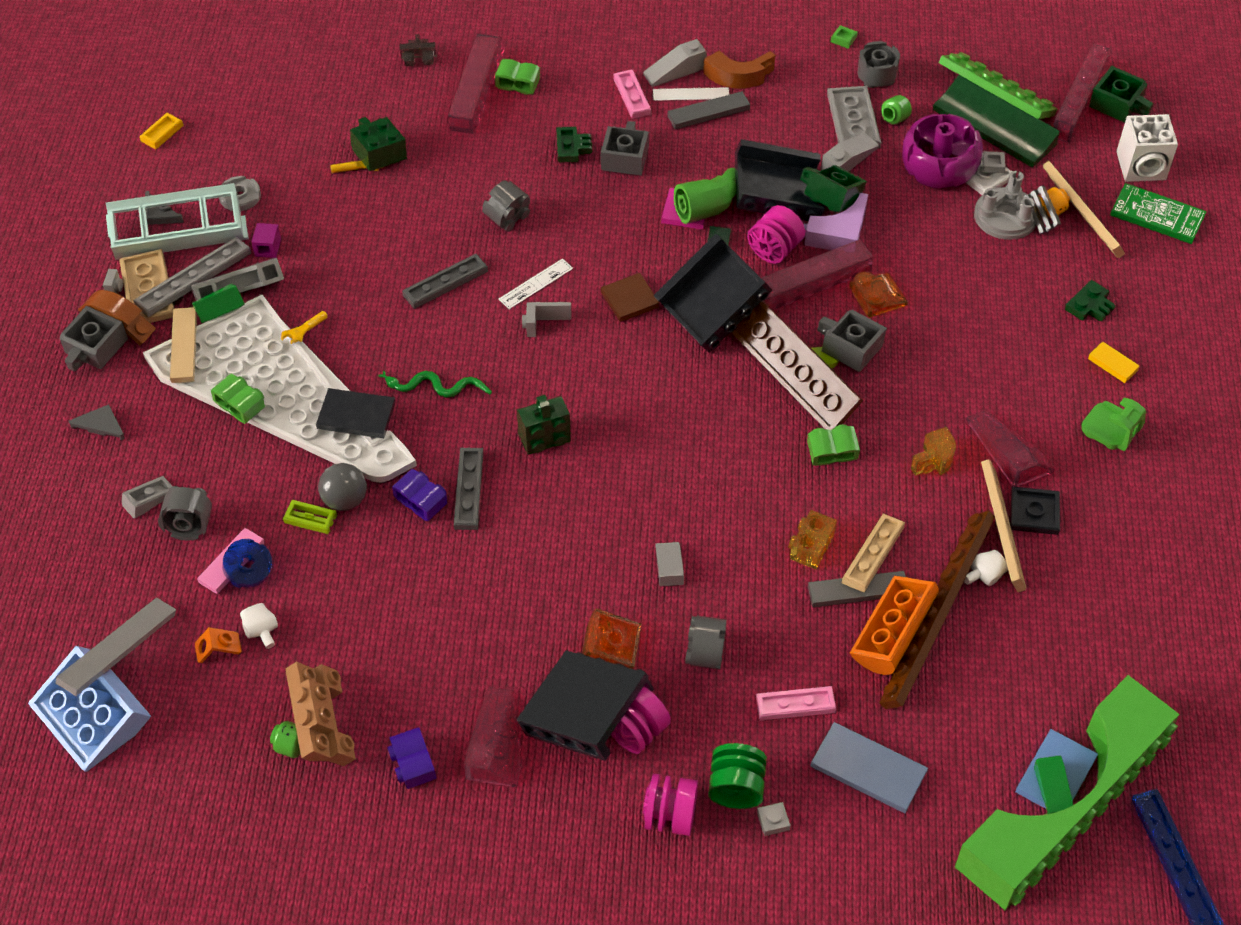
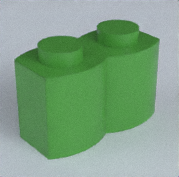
M503 59L495 74V86L502 90H515L522 94H534L540 79V67L532 63H519L515 60Z
M230 374L211 389L213 401L244 424L265 408L263 393L257 388L248 386L241 376L237 377Z
M838 425L832 430L817 428L808 433L807 443L812 464L815 466L834 462H848L859 458L860 448L854 426Z

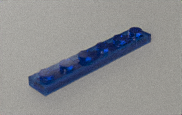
M1158 789L1133 795L1131 801L1190 924L1224 925Z

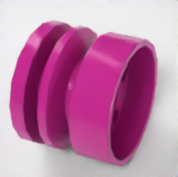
M777 205L773 206L748 231L747 238L749 245L761 259L776 264L780 263L803 240L805 228L800 218L792 210L785 206Z
M643 687L611 736L626 750L639 754L645 748V745L647 746L652 742V736L659 735L671 723V717L658 697L649 689Z
M653 774L651 782L647 787L644 801L645 829L652 830L654 820L659 819L658 831L663 832L668 820L672 821L673 834L690 836L695 813L698 780L680 778L677 789H672L670 776H666L664 787H660V774Z

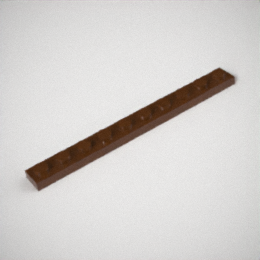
M990 511L975 513L968 519V525L964 533L959 537V543L955 551L950 555V561L940 576L941 579L937 585L939 592L893 672L889 684L883 690V696L879 704L885 709L902 707L995 518Z

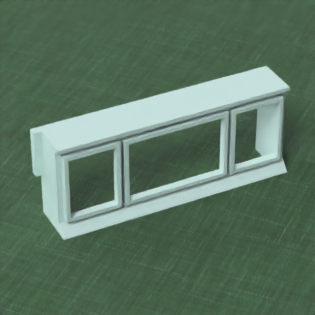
M235 183L106 202L108 237L111 239V249L116 260L162 249L163 252L227 243L235 237L240 240L249 239L246 217L241 216ZM231 196L235 222L209 226L206 199ZM199 201L202 227L149 235L146 216L147 208ZM139 210L142 237L118 240L114 213Z

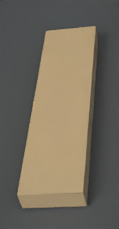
M194 307L173 309L171 383L194 382L197 313Z
M882 514L843 576L842 584L865 592L904 529L905 522Z

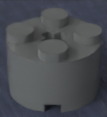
M883 41L867 43L865 48L861 49L857 74L861 81L864 82V86L873 88L874 86H891L895 83L900 60L898 49L893 45L892 48L887 46V43Z
M504 180L490 191L489 195H491V198L488 202L485 200L482 211L487 217L509 232L514 228L516 221L520 218L524 220L529 215L530 196L512 181Z
M170 487L164 497L158 518L161 530L164 532L167 530L172 533L171 537L185 541L198 539L202 533L204 535L212 510V503L207 497V492L202 488Z
M698 615L697 617L692 616L685 664L721 669L727 619Z

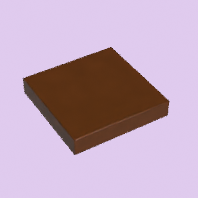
M640 273L601 287L602 295L619 322L659 308V301L653 296L652 290Z

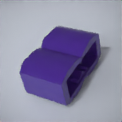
M411 469L392 486L393 496L425 521H429L447 504L446 490L439 484L435 485L429 482L427 475L421 471L418 472Z
M419 727L389 737L391 746H388L387 749L391 761L397 760L399 767L395 768L399 784L404 782L406 788L410 789L437 779Z

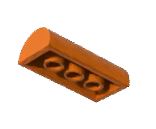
M894 576L851 649V656L860 665L872 672L882 675L892 674L939 592L936 582Z

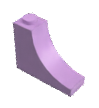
M860 193L855 203L841 213L830 216H810L808 224L804 223L805 246L855 255L866 211L868 194Z

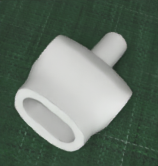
M996 550L977 554L971 565L973 571L966 575L964 582L970 584L980 579L988 586L993 585L1008 571L1005 558Z
M263 603L250 606L241 611L240 616L247 638L260 636L267 649L272 648L275 642L269 632L278 627L274 614Z

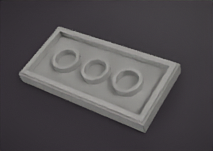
M856 86L827 89L838 143L866 133L881 148V139L868 87Z

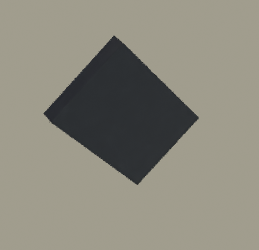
M328 388L316 427L321 430L384 439L396 403L395 397Z

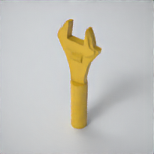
M362 161L330 165L332 173L366 168Z
M321 311L303 325L282 331L281 340L283 341L286 337L292 338L290 344L298 341L302 342L303 336L307 331L327 319V313Z

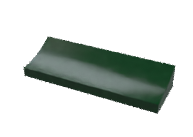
M961 75L957 76L948 90L933 105V110L940 115L953 114L968 120L973 125L975 131H979L983 140L1032 168L1057 145L1059 130Z

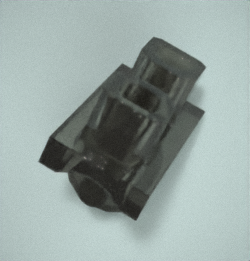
M415 34V40H408L407 44H400L401 58L405 66L415 65V58H422L424 65L434 64V58L437 57L435 42H428V39H420V34Z

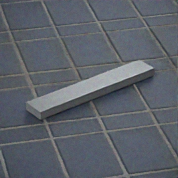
M235 237L134 299V304L147 317H150L192 290L191 285L211 279L251 254V248Z
M156 597L56 677V684L77 696L175 616L176 609Z

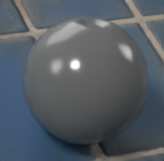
M337 463L325 469L318 482V491L325 505L333 510L347 511L358 506L365 498L367 483L362 471L356 466L348 463Z

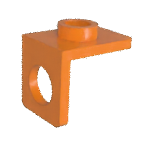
M208 627L195 642L198 663H203L213 651L238 655L242 652L239 634L234 631ZM206 640V649L204 653H202V645L203 642Z

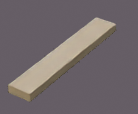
M1047 161L1043 168L1059 189L1062 188L1066 191L1070 202L1117 258L1122 257L1125 253L1119 243L1051 162Z
M988 459L982 461L981 464L1011 582L1017 592L1026 590V584L997 472L991 460Z

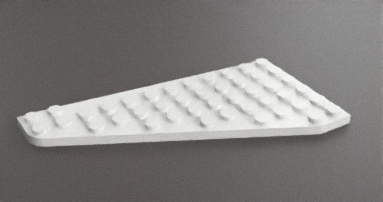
M263 295L244 303L245 305L196 327L194 382L171 383L172 339L143 352L144 358L161 382L228 414L230 412L225 411L213 401L211 389L230 374L237 377L241 376L248 386L259 389L264 395L265 408L247 423L334 464H352L360 469L364 478L374 482L389 481L417 466L415 458L391 431L387 430L383 439L317 429L316 422L328 388L350 390L303 341L290 344L292 338L286 337L283 341L281 340L282 331L290 330V328L280 319Z

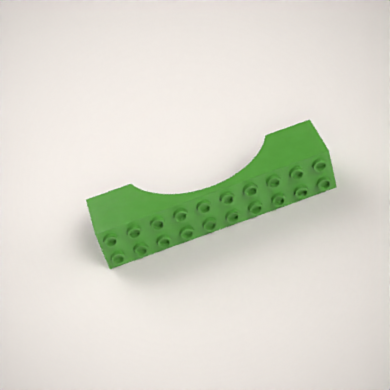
M1127 675L1096 707L1086 731L1092 741L1095 752L1098 754L1096 757L1098 775L1094 789L1075 805L1056 813L1028 816L1007 813L997 809L962 845L955 868L1004 910L1011 904L1017 906L1026 895L1024 891L1029 886L1035 887L1043 876L1041 873L1045 868L1050 870L1059 860L1058 855L1062 850L1067 852L1076 842L1074 838L1079 833L1083 835L1092 825L1091 820L1095 815L1100 817L1109 806L1107 803L1111 798L1116 800L1125 788L1123 786L1127 782L1132 783L1141 771L1139 769L1143 765L1147 767L1156 756L1155 752L1159 748L1163 750L1172 739L1170 736L1178 727L1175 722L1179 714Z

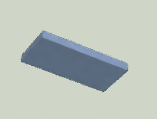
M835 722L811 762L812 768L903 813H906L928 770L927 767Z

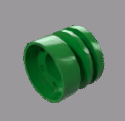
M730 743L717 746L712 754V774L710 775L708 797L718 805L734 809H750L760 805L763 802L764 793L763 778L765 777L767 761L765 753L747 744Z

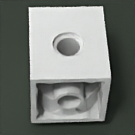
M1169 114L1127 116L1117 148V156L1125 182L1167 179L1178 146Z

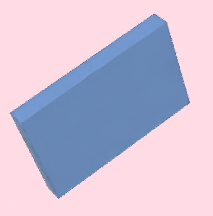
M1050 729L1015 792L1046 809L1034 771V764L1038 758L1061 755L1073 801L1098 754Z

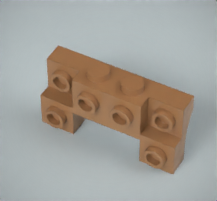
M299 662L293 663L285 670L301 758L308 761H328L341 766L349 764L356 759L354 742L351 736L338 732L331 700L342 693L341 677L338 671L323 664L313 669Z

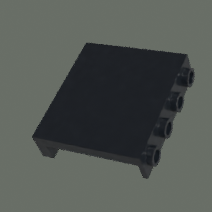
M741 139L735 151L737 209L766 214L773 206L779 205L792 210L803 221H809L810 216H822L825 207L819 206V203L812 201L809 196L804 194L807 184L800 180L804 168L810 167L817 170L821 161V154Z
M716 233L653 296L710 353L720 345L721 341L728 334L736 329L737 325L744 318L751 315L753 309L760 302L768 298L772 289Z
M565 651L516 720L526 736L606 761L611 754L606 741L642 688L646 687L651 692L654 688L648 674L641 669L634 670L619 663L613 664L601 658H591L580 652Z

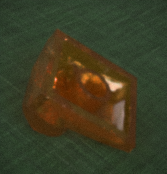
M860 272L855 276L854 280L850 281L849 288L868 318L908 305V301L889 272L874 275L869 272Z
M596 608L592 612L587 625L583 654L595 659L601 658L609 663H619L633 669L636 662L641 623Z

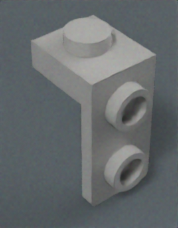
M527 302L526 315H522V328L527 329V337H536V320H571V303Z

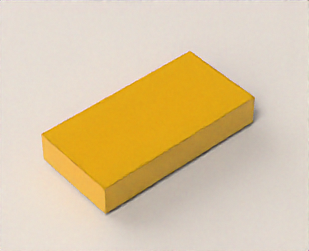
M166 113L139 137L141 142L157 149L184 125L182 120Z
M1104 342L1098 345L1088 357L1090 361L1123 383H1126L1140 367Z

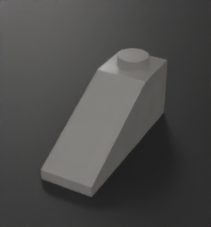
M698 39L680 44L646 69L643 75L650 85L654 87L704 70L706 50Z
M866 133L840 142L823 155L821 170L837 165L849 172L878 149L879 145Z

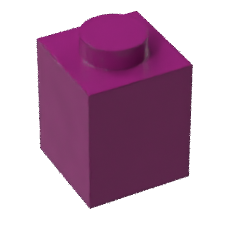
M257 223L252 239L255 257L276 258L281 242L279 226L277 224Z

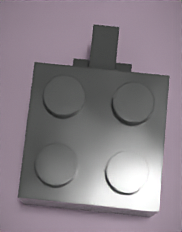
M627 121L626 128L608 126L601 149V170L642 176L649 149V131L636 130V122Z
M88 306L76 316L60 336L63 349L68 354L65 363L67 368L72 371L78 370L84 363L102 369L128 340L122 321Z
M854 310L847 311L838 322L823 317L819 321L817 331L825 335L822 352L858 372L883 347L887 330L886 327Z

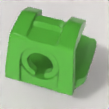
M1123 398L1120 402V405L1125 407V409L1108 401L1095 405L1081 425L1082 431L1088 438L1102 443L1108 449L1115 450L1119 448L1125 451L1137 432L1144 426L1146 409L1136 401L1128 398Z

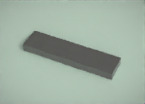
M743 91L670 110L668 111V118L674 129H679L750 110V103Z
M474 254L402 290L403 296L415 309L487 273L488 266L477 254Z
M460 448L454 530H478L483 448Z
M897 571L875 574L865 592L842 584V578L808 582L812 607L881 599L894 576L906 577L905 572Z

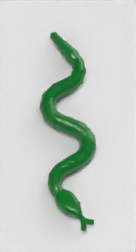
M383 371V374H379V377L385 378L387 385L391 389H396L400 392H409L415 389L421 381L427 379L432 382L438 395L445 398L456 396L468 384L475 385L489 395L492 394V391L481 380L474 377L462 378L452 388L446 389L442 386L439 376L432 371L417 373L405 385L399 384L398 379L395 377L386 376L385 371Z

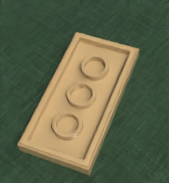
M162 249L119 259L126 299L134 303V299L168 279ZM172 302L150 317H147L143 312L140 314L150 323L173 318L174 305Z

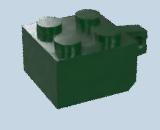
M1111 66L1094 87L1089 107L1125 123L1127 116H1131L1133 112L1140 115H1149L1153 102L1144 98L1148 85L1144 79Z
M364 117L358 119V127L350 129L352 149L369 171L407 159L406 139L387 117L373 122Z
M837 165L821 171L810 167L804 168L800 178L801 181L807 184L804 194L809 196L812 201L828 206V209L833 212H841L851 207L859 197V194L863 193L867 182Z
M546 395L536 397V404L516 409L518 434L527 455L539 453L551 447L562 446L571 441L570 413L562 396L546 400Z

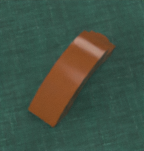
M719 50L704 58L703 74L713 82L729 88L745 89L756 87L764 83L765 75L774 71L776 55L769 51L755 60L737 62L729 59Z
M98 290L94 292L78 309L81 312L88 306L122 321L126 334L139 346L156 329L140 314L142 310L123 296L111 291Z

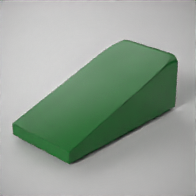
M229 284L192 303L201 323L245 305L237 286Z
M1057 755L1036 759L1034 771L1047 814L1056 813L1073 806L1062 756Z

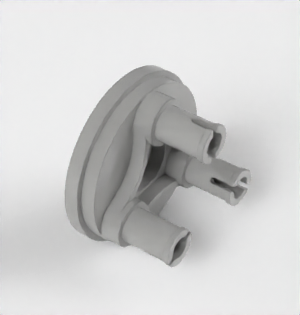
M1012 171L1006 187L986 189L975 205L974 218L976 223L984 232L993 237L1006 240L1019 239L1030 234L1036 227L1032 214L1035 202L1032 198H1024L1026 193L1022 192L1021 188L1024 175L1019 172L1018 178H1016L1017 171Z

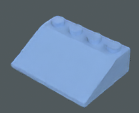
M75 646L28 704L82 770L87 772L133 738L150 719L151 715L111 669L77 696L57 685L56 677L91 650Z

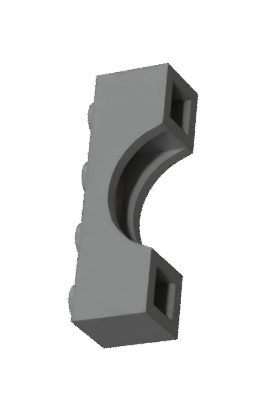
M272 258L191 285L197 301L229 284L236 285L241 293L283 280L284 277L278 259Z

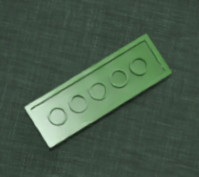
M951 53L940 58L939 63L1037 119L1053 117L1058 110L1052 106L1053 103L1044 98L1041 100L1036 97L1035 92L1028 89L1023 90L1017 82L1013 80L1007 81L1002 78L1003 75L1001 73L987 70L985 64L971 61L970 56L965 53Z

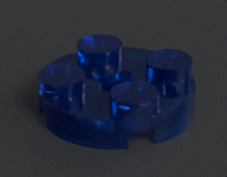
M240 539L233 542L225 552L222 561V569L225 576L238 588L255 587L263 583L268 578L272 566V556L268 548L263 544L260 545L254 542L252 539ZM244 558H247L248 561L254 562V564L251 565V568H246L241 565L243 563Z

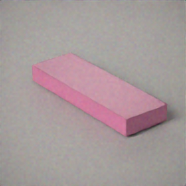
M633 69L615 73L614 81L631 118L651 115V108Z
M244 528L197 578L198 582L218 594L263 546L264 539Z
M832 686L756 694L760 720L836 712Z

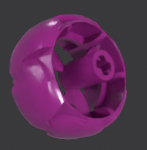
M932 114L916 121L906 133L903 141L902 159L906 171L910 175H914L919 183L938 189L951 186L957 187L968 182L977 172L982 160L983 142L979 131H975L973 125L968 120L953 114ZM933 144V154L935 156L924 153L921 148ZM951 154L958 156L954 158H947Z

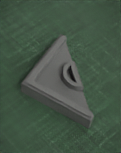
M145 191V196H152L149 191ZM169 205L146 209L148 225L184 223L183 216L173 211Z
M109 404L69 420V424L73 429L82 428L91 433L103 436L107 434L119 437L120 440L125 439Z

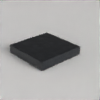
M1012 486L1011 530L1059 535L1060 491Z

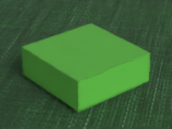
M840 25L832 35L831 42L849 49L857 38V31Z

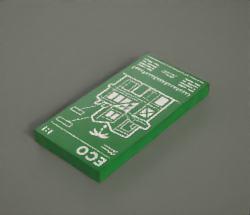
M1125 183L1110 216L1192 244L1207 211Z

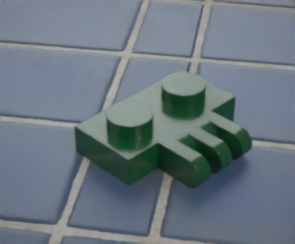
M556 127L558 162H579V154L592 153V137L590 134H577V127Z
M1090 280L1066 304L1065 310L1082 321L1088 315L1098 321H1103L1105 316H1108L1110 311L1115 309V304L1106 299L1109 294L1108 289Z

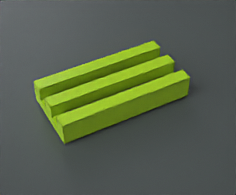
M292 500L283 517V521L293 526L329 534L330 526L332 527L333 519H336L337 512ZM294 509L305 511V513L294 511ZM314 514L321 515V516H325V517H328V518L326 519V518L314 516Z

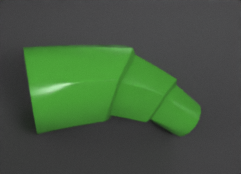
M729 168L722 176L719 175L711 180L703 179L675 186L674 205L682 223L689 224L718 215L728 208L732 202L731 200L736 195L735 168Z

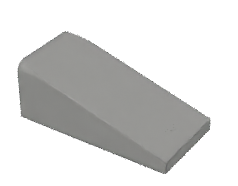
M164 476L122 493V506L133 518H137L164 501V497L172 485Z
M656 543L659 586L684 585L680 543Z

